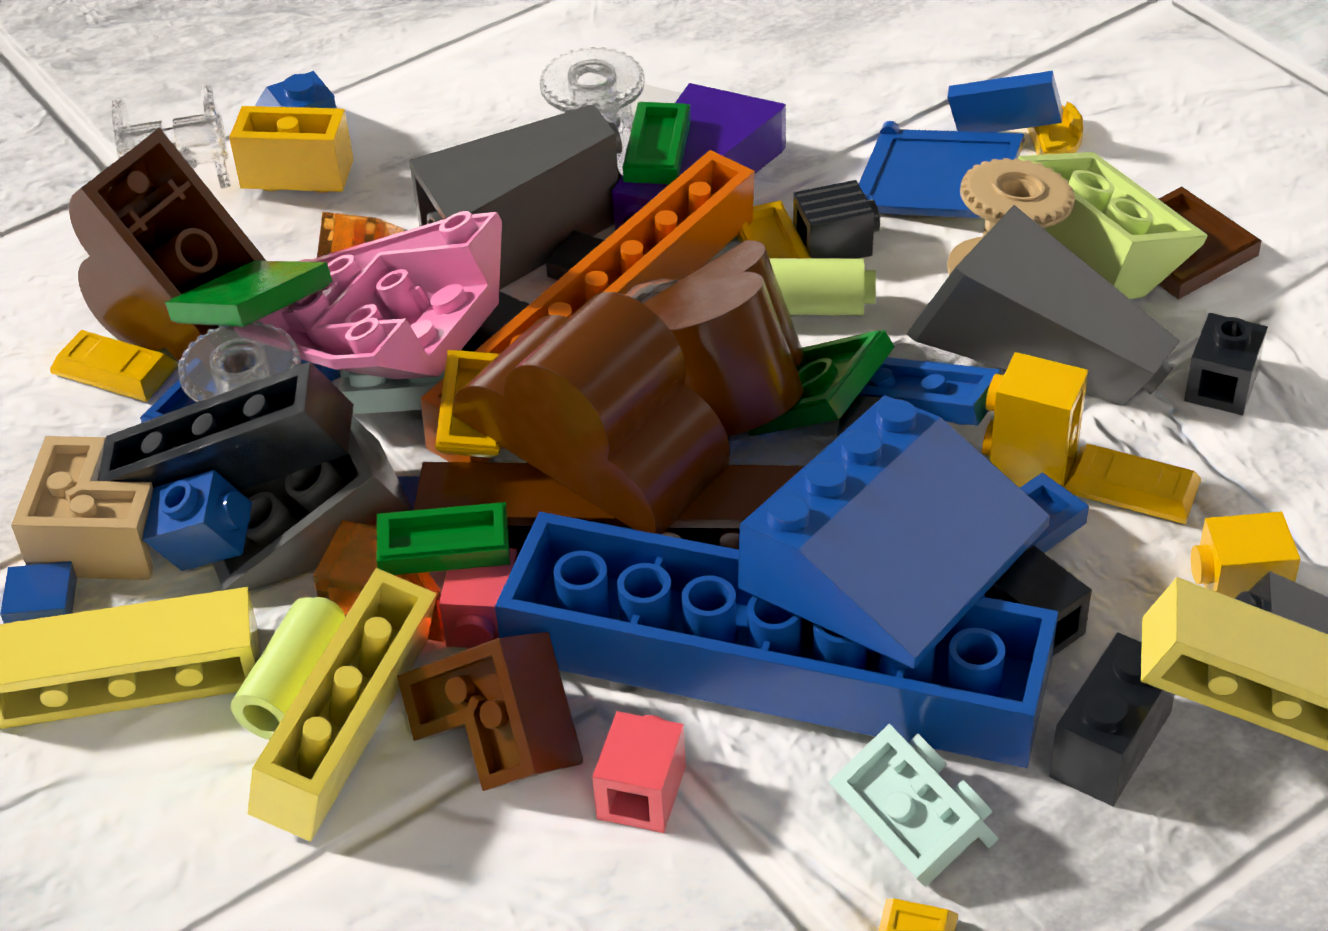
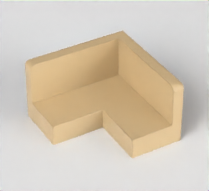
M45 436L11 524L25 565L72 561L77 578L148 580L151 578L154 566L147 543L142 538L153 486L151 482L98 481L106 437Z

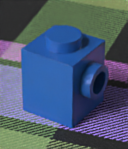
M215 470L154 487L142 540L181 571L240 556L243 554L252 502Z

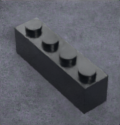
M309 361L107 435L98 481L151 482L154 488L215 470L238 491H242L347 455L349 452L354 404Z

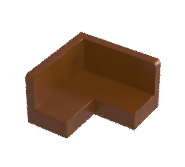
M549 632L497 638L397 675L413 740L431 739L466 727L482 791L500 788L540 774L575 767L583 763V755Z

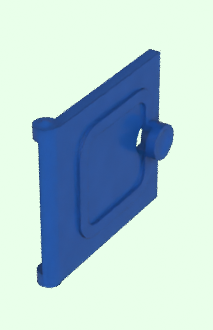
M886 121L882 125L880 135L858 184L867 200L873 199L880 214L981 218L972 212L961 198L960 187L964 175L974 165H981L983 161L990 162L992 159L1003 160V158L1010 160L1018 159L1025 142L1024 133L900 129L899 125L894 121Z

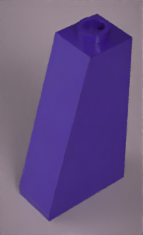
M688 83L675 102L690 104L691 122L680 175L709 150L746 166L757 173L781 154L786 147V104L693 83ZM622 176L612 190L615 231L669 184L623 182Z

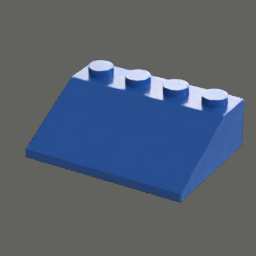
M884 395L740 523L738 588L914 669L1049 526L1050 515L941 417L916 408L907 401Z

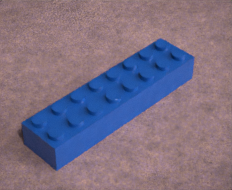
M545 512L538 513L495 605L499 638L549 632L560 671L875 737L890 723L907 742L919 734L933 749L1028 768L1052 664L1058 611L981 597L913 669L739 589V550Z

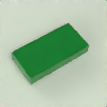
M637 103L622 166L623 182L671 184L679 177L691 122L690 104Z
M506 502L377 514L376 562L378 569L392 575L510 565Z

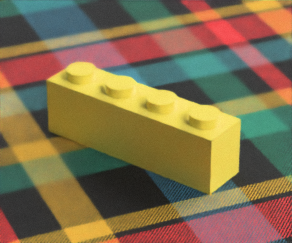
M378 568L374 570L252 767L248 815L309 842L313 840L398 693L400 687L397 675L410 671L428 640L437 593Z
M1176 577L1142 617L1141 682L1328 751V634Z
M248 587L0 624V729L238 692L260 657L259 629Z

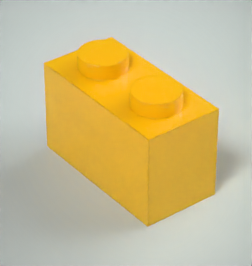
M241 106L229 136L240 189H263L265 191L301 190L318 193L330 191L343 192L354 160L345 109Z
M1015 352L1005 374H995L993 376L987 393L986 410L994 412V419L989 421L982 443V454L990 456V462L1019 488L1042 472L1062 487L1065 486L1078 453L1088 370Z

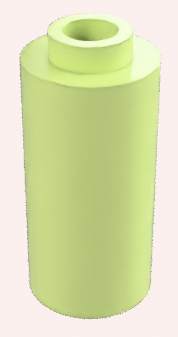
M769 258L790 315L864 316V304H875L876 270H865L864 259Z
M304 597L297 599L292 604L231 702L232 714L245 729L261 738L270 740L345 619L343 610L336 603L322 597Z

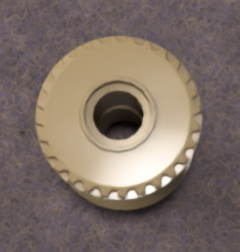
M1003 158V160L992 159L990 162L983 161L981 165H974L972 169L967 171L961 181L960 195L965 205L972 212L985 219L983 236L963 241L952 249L947 262L948 274H951L954 268L1013 205L1018 207L1044 230L1046 227L1064 221L1071 214L1075 203L1073 188L1069 185V181L1062 178L1060 173L1053 172L1052 168L1043 167V164H1035L1029 160L1021 161L1016 158L1014 160Z

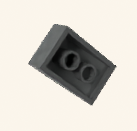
M352 416L349 452L347 455L239 491L252 502L243 554L214 562L213 566L223 590L248 587L250 591L366 553L376 546L377 514L413 511L379 440Z

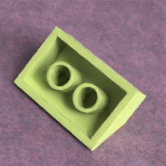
M1094 152L1018 156V159L1021 161L1029 160L1035 164H1043V167L1052 168L1053 172L1060 173L1062 178L1069 181L1075 196L1073 210L1064 221L1046 227L1045 230L1129 299L1145 297L1202 247L1208 236Z

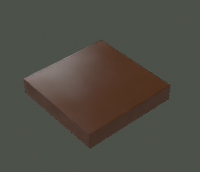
M1181 186L1158 198L1208 235L1203 246L1159 284L1161 288L1178 300L1259 256L1261 239Z

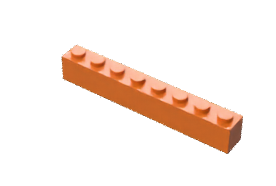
M709 150L474 352L500 354L541 317L560 315L569 318L591 297L602 292L621 293L644 303L700 269L739 234V230L745 222H748V224L753 222L755 171ZM443 378L421 397L426 449L448 462H487L490 457L443 454L435 450Z

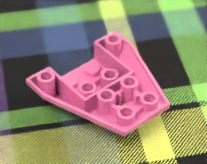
M463 211L444 220L314 259L300 260L301 262H327L333 282L329 283V286L245 327H239L235 333L242 342L336 370L390 379L440 377L445 370L447 350L461 351L499 304L502 220L497 212L471 215L470 212Z

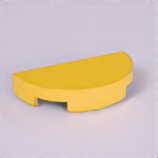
M1066 101L1065 107L1062 105V123L1027 128L1037 155L1077 152L1082 144L1083 116L1072 103Z

